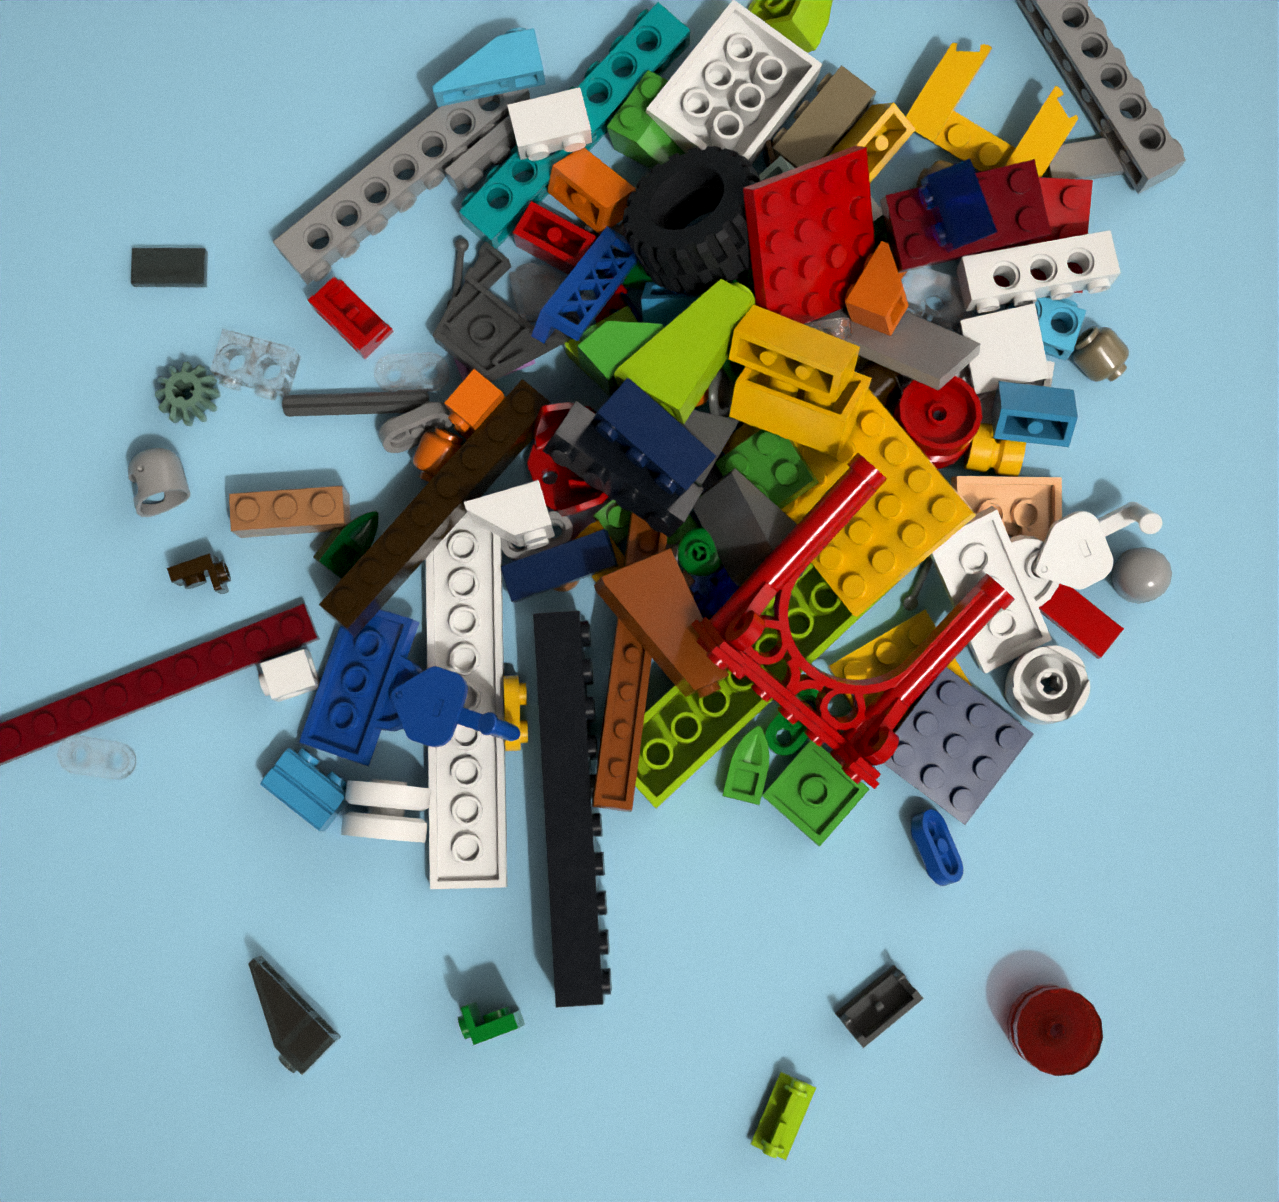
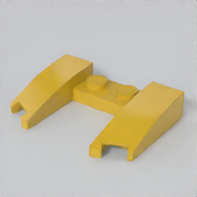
M952 43L906 115V118L916 128L914 132L980 172L1035 159L1038 176L1042 177L1079 119L1077 115L1069 118L1059 103L1058 98L1064 95L1062 90L1055 85L1015 148L955 112L956 107L991 52L992 47L981 44L980 52L956 51L957 43Z

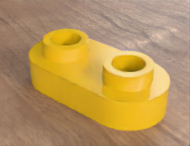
M518 675L503 676L504 721L516 725L521 733L519 739L515 741L505 740V751H520L521 743H528L527 720H520V705H527L526 683H519Z

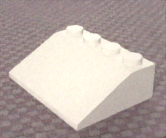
M732 0L647 107L646 113L685 153H687V149L695 147L705 150L707 146H717L721 150L727 148L738 152L739 155L746 157L753 164L763 151L765 142L773 138L815 84L823 64L737 1Z

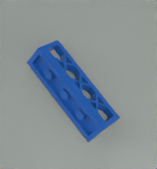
M609 227L603 230L541 309L531 335L533 338L545 343L554 330L557 329L574 340L579 341L583 333L588 329L638 262L625 236ZM614 246L631 256L629 258H615L612 253ZM601 269H609L613 278L599 279L597 275ZM585 290H593L597 300H582L581 295ZM577 311L581 322L576 325L564 318L568 312Z

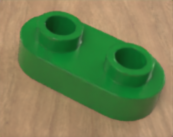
M805 689L797 694L804 701L811 702L814 705V709L817 710L815 702L819 693L818 690ZM779 712L765 731L766 743L768 742L769 750L780 756H787L796 752L808 738L803 732L807 727L799 720L793 725ZM786 730L789 732L790 741L787 744H781L777 741L776 734L778 731Z

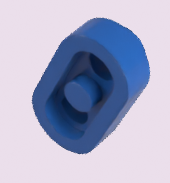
M933 809L916 814L911 821V836L922 856L928 876L940 886H947L960 881L963 876V863L944 818Z

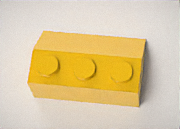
M745 367L735 382L729 417L816 449L819 452L837 457L851 434L872 378L854 372L852 379L836 402H832Z

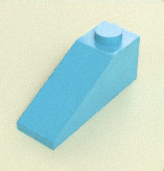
M519 27L508 30L504 35L495 37L432 86L437 106L441 107L545 85L544 70L535 29L526 30Z

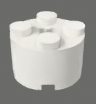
M1056 645L1038 647L1023 654L1011 665L1005 681V698L1012 709L1024 720L1040 725L1053 724L1072 717L1083 708L1089 697L1090 680H1088L1083 661L1071 650ZM1050 678L1049 686L1054 690L1045 693L1043 691L1044 686L1040 681Z

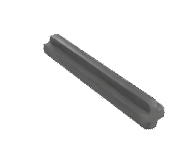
M426 391L285 395L282 401L283 413L288 417L407 413L426 402H430Z

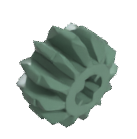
M183 362L181 372L174 366H169V373L172 376L169 379L162 376L158 377V381L165 387L155 391V397L163 400L158 408L164 414L169 413V419L173 423H177L182 419L186 426H192L195 416L201 422H206L207 417L204 414L206 409L212 412L217 411V406L210 401L220 397V391L212 388L217 380L213 375H206L207 370L204 366L198 365L193 369L189 362ZM190 388L192 390L190 391V393L193 396L190 399L185 400L184 398L186 396L183 394V392L186 389Z

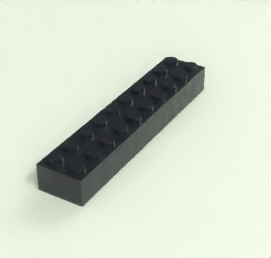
M580 611L533 614L555 1004L556 1008L603 1005L605 995H610L612 991L611 968L603 967V955H609L610 944L609 930L601 929L600 915L607 914L606 890L599 891L598 876L605 875L604 852L596 851V837L603 836L601 813H594V807H591L596 774H592L591 760H598V746L596 735L590 736L589 722H596L595 700L593 697H587V685L594 684L593 665L591 658L585 659L584 647H591L589 620L582 619Z

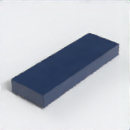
M603 529L500 567L510 600L516 603L618 566L608 531Z

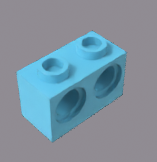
M1048 297L1037 298L1035 306L1045 354L1066 361L1074 351L1086 310L1078 308V304L1069 299L1052 300ZM1014 303L1006 304L1004 310L1016 307ZM1060 320L1064 322L1067 327V333L1056 332L1052 328L1051 321Z

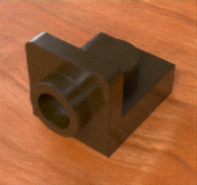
M210 553L167 568L171 582L178 586L184 585L185 589L195 588L207 583L206 577L210 576L215 592L220 594L229 592L227 582L231 581L228 567L224 560L219 561L218 557Z

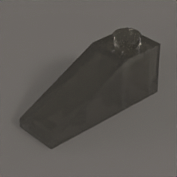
M262 956L253 958L248 965L274 1047L280 1053L278 1059L290 1072L295 1073L298 1071L303 1075L325 1055L341 1036Z

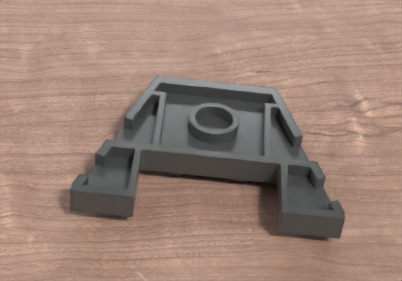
M485 242L478 251L480 256L473 268H469L464 277L465 284L460 293L451 300L432 336L440 347L470 371L475 369L487 380L493 382L573 338L555 329L545 343L540 342L531 336L534 329L533 325L488 291L511 268V264L507 257ZM576 311L568 312L564 317L576 325L581 322Z

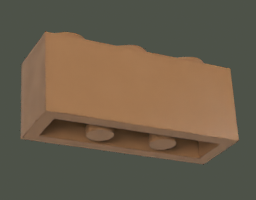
M343 486L229 494L231 532L240 538L332 532L335 528L343 529L351 521L350 496Z

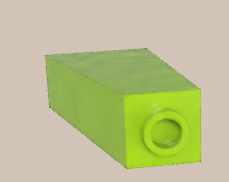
M720 279L617 368L614 377L618 387L629 378L674 419L685 424L728 358L735 327L750 308L756 305L751 290L738 282H734L732 285Z

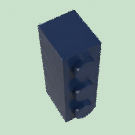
M629 378L622 383L592 419L598 424L595 427L596 430L611 443L616 440L627 450L625 452L626 457L641 469L646 466L657 476L654 479L657 485L670 495L675 492L681 497L717 457Z

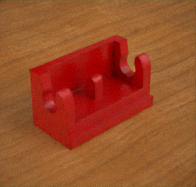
M336 277L330 279L314 296L312 295L308 299L313 310L364 359L394 332L341 279L338 280Z

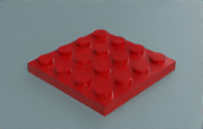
M857 145L743 188L757 306L804 325L846 307L845 296L847 290L853 283L858 281L868 255L875 252L867 147Z

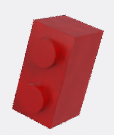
M532 201L513 231L516 247L568 275L596 241L595 235Z

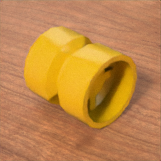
M981 422L976 436L970 442L964 454V469L986 472L989 468H993L997 475L1018 477L1024 459L1026 442L994 439L992 424Z

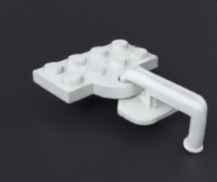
M1129 502L1098 519L1090 512L1076 511L1055 521L1050 526L1043 542L1034 536L1027 535L1009 538L998 510L993 506L977 513L971 521L930 556L953 608L986 573L1015 599L1005 611L1001 608L969 642L980 670L986 674L1051 641V636L1039 607L1051 599L1059 584L1081 590L1104 579L1113 567V556L1105 537L1135 521L1139 523V528L1142 532L1155 534L1162 527L1161 517L1137 502Z

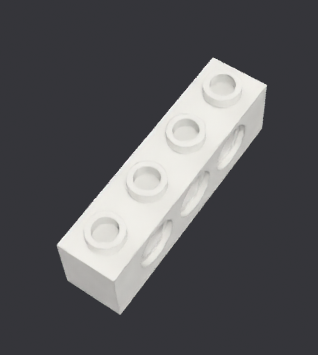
M1111 230L964 256L961 258L956 269L965 311L977 310L980 314L993 312L999 309L1000 305L1014 303L1015 307L1033 304L1037 301V298L1051 296L1052 300H1061L1072 296L1076 291L1088 290L1090 294L1103 292L1111 287L1110 285L1114 283L1121 273ZM1075 262L1079 264L1083 273H1073L1068 268L1067 263ZM1039 269L1043 271L1047 280L1040 281L1035 279L1031 275L1030 270ZM993 276H1004L1008 279L1010 286H998L994 282Z

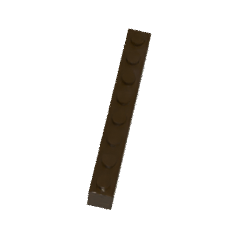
M522 379L320 602L319 606L324 612L355 638L467 513L464 502L481 497L534 438L533 429L540 408L550 405L551 402Z

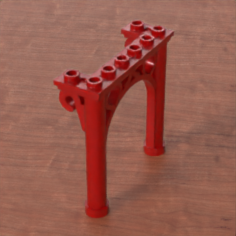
M857 453L847 463L849 466L847 471L710 620L705 617L701 622L696 619L691 625L700 636L696 642L707 652L706 656L723 671L727 668L740 680L746 675L754 682L750 686L753 691L766 702H769L771 698L778 702L780 706L777 710L790 723L794 725L799 720L807 727L803 732L815 744L821 747L825 742L830 746L832 750L829 754L843 766L841 769L855 783L859 784L864 780L875 789L880 784L876 779L881 775L875 766L886 762L896 751L899 737L893 732V729L906 710L1002 608L1005 611L1015 599L986 573L903 663L878 677L861 680L839 678L827 674L809 663L795 645L789 628L788 606L793 587L805 568L887 480L870 462ZM775 596L774 616L761 615ZM765 627L776 629L777 643L770 651L759 652L752 646L759 639ZM783 658L787 666L784 679L782 681L778 679L762 664H774ZM800 669L803 670L806 674H801ZM805 689L818 690L819 693L815 702L817 710L812 708L797 694ZM880 692L866 707L863 695ZM838 694H851L854 704L849 714L843 717H835L828 711V703L832 697Z

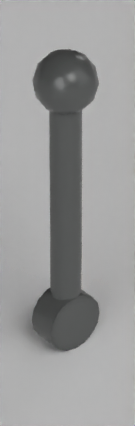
M459 238L455 242L457 259L452 299L458 296L461 288L464 253L469 247L468 241L464 238ZM450 299V300L448 301V303H447V308H448V306H449V304H450V302H451L452 299Z
M930 555L922 567L910 596L903 600V607L908 611H913L918 606L917 597L933 564Z

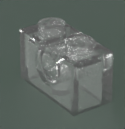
M925 267L907 271L902 282L909 305L905 312L962 335L959 320L971 318L973 310L965 311L959 279ZM937 297L943 302L944 308L941 310L931 309L926 299Z

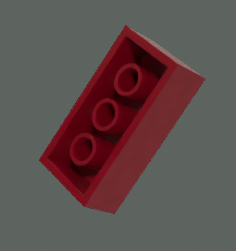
M1035 159L885 195L880 200L891 253L898 273L961 259L964 256L1023 244L1051 235Z

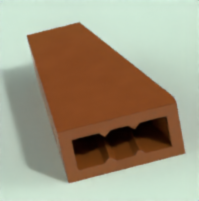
M671 548L604 575L596 582L594 588L598 595L685 697L698 693L699 698H703L721 689L719 682L728 677L729 674L726 669L723 671L706 656L707 652L696 642L700 636L691 624L696 619L701 622L703 618Z

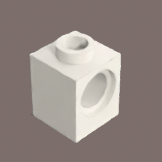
M305 649L260 663L263 673L258 676L265 696L270 695L272 700L281 702L316 690L319 687L320 680L311 652Z

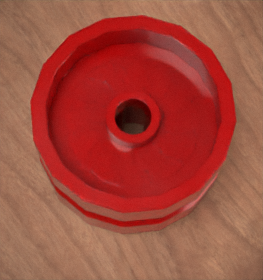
M954 376L940 390L913 380L904 389L892 416L937 469H942L954 464L966 452L970 442L979 430L982 421V408L974 389L963 379Z

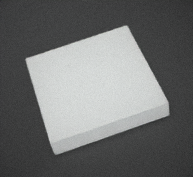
M1035 303L959 320L962 336L981 343L979 355L968 364L972 386L976 394L996 390L999 381L1023 384L1050 377Z

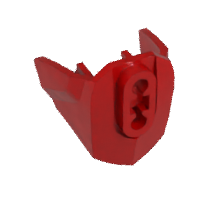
M570 402L550 404L540 408L533 429L534 444L527 462L533 482L539 480L546 506L553 511H558L562 517L586 511L602 504L609 497L599 489L590 487L583 478L567 467L558 465L551 456L542 451L562 419L574 405ZM585 406L587 409H589V410L592 411L593 413H595V414L597 413V412H596L593 408H591L590 406ZM548 472L558 474V478L555 483L546 484L543 481L544 475Z

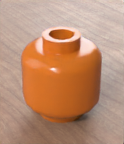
M437 427L434 432L424 433L413 457V464L421 470L419 477L430 482L462 446L463 438Z

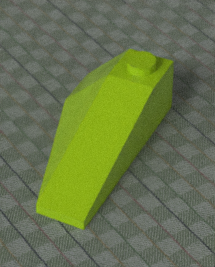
M753 0L748 10L809 53L815 51L821 42L823 33L829 23L833 0Z

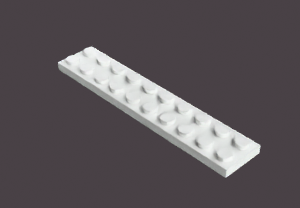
M467 512L426 558L427 669L437 666L460 674L466 680L468 686V694L463 708L481 714L492 712L496 714L497 718L504 720L501 539L496 534L473 523ZM457 724L453 737L446 745L436 748L428 746L429 788L431 789L429 805L430 889L508 887L505 740L491 735H483L479 731Z

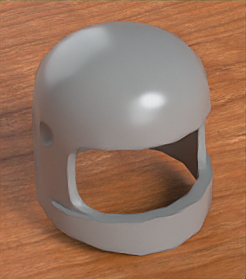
M164 448L147 449L134 456L130 461L128 477L130 481L137 483L138 493L133 498L136 513L141 517H152L169 511L184 503L190 497V490L182 463L174 452ZM164 492V500L158 504H143V501L148 497Z
M1146 547L1134 548L1122 553L1114 564L1111 574L1113 588L1118 595L1128 602L1138 604L1153 601L1164 594L1170 585L1172 577L1171 566L1166 557L1157 550Z

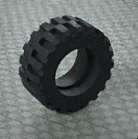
M707 146L705 150H701L695 147L687 149V153L682 155L676 153L668 157L669 161L660 165L658 163L651 169V174L647 177L643 176L637 183L636 192H631L626 204L628 208L624 209L623 233L646 274L651 277L655 284L670 291L682 293L684 289L686 293L694 294L700 293L701 289H710L720 279L731 283L739 278L738 274L744 269L748 271L752 267L743 188L758 183L761 180L755 168H753L751 162L746 157L727 148L721 150L717 146ZM712 212L707 218H705L701 222L685 228L690 222H692L699 216Z

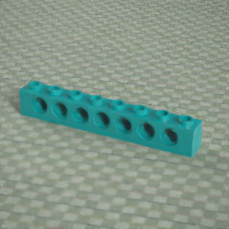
M659 2L650 11L645 9L638 15L633 24L634 28L626 36L620 35L614 40L609 48L610 53L601 62L597 60L587 69L584 75L585 79L577 87L581 89L591 128L592 143H588L584 147L588 151L608 132L607 125L646 72L649 70L661 76L690 45L691 30ZM645 42L656 46L651 51H642L638 48L639 45ZM619 68H626L632 72L627 77H618L614 74ZM594 94H603L607 97L604 102L599 104L589 100ZM516 144L511 150V157L503 166H495L485 179L487 183L478 192L472 191L462 201L461 210L459 211L462 223L484 243H489L497 250L513 233L530 202L532 201L539 205L549 195L547 190L552 165L573 152H566L563 149L541 160L531 161L528 158L520 160ZM527 171L533 174V177L528 182H518L515 180L516 175L520 172ZM503 197L508 200V204L501 209H495L490 206V203L495 198Z

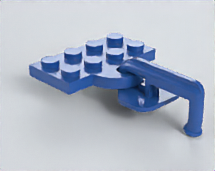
M380 609L355 638L340 626L299 743L369 766L381 730L395 732L404 729L406 736L410 740L435 748L442 747L451 740L457 724L479 731L483 735H491L507 741L519 739L521 732L516 725L497 718L496 714L492 712L481 714L463 708L468 694V686L466 680L460 674L437 666L422 671L418 664L407 659L420 622Z

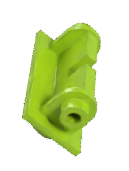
M780 1072L750 1145L761 1149L764 1154L772 1158L779 1157L787 1160L816 1087Z

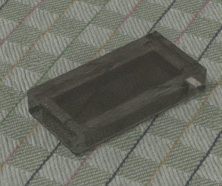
M132 248L131 284L133 287H207L208 251L205 248Z

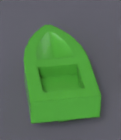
M756 726L748 732L736 747L730 761L722 794L723 797L760 805L770 757L768 742L760 726Z

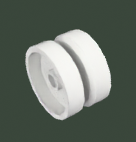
M372 779V782L347 780L345 800L349 804L368 806V813L348 812L344 814L341 835L425 843L427 823L423 819L404 817L405 810L424 811L428 809L431 789L407 786V782Z

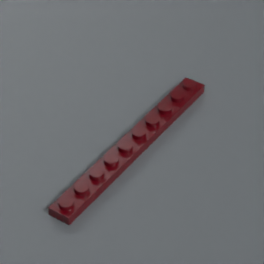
M301 604L0 723V766L320 640L307 605Z

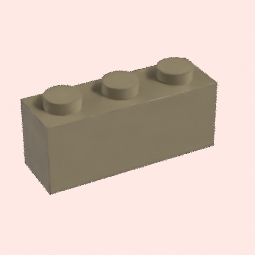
M842 65L834 75L830 72L825 75L816 89L818 94L811 103L805 100L793 117L796 119L793 125L788 130L783 127L774 137L771 144L774 147L775 159L782 156L794 168L828 156L873 105L876 91Z

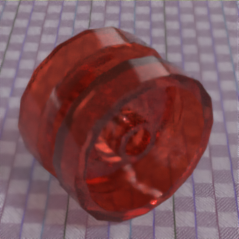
M1054 984L1036 985L1021 993L1012 1004L1007 1019L1008 1039L1016 1054L1039 1071L1054 1076L1074 1075L1087 1068L1099 1054L1103 1040L1102 1021L1094 1005L1080 993ZM1054 1024H1057L1055 1026V1029L1058 1032L1056 1036H1052L1050 1032L1051 1027Z

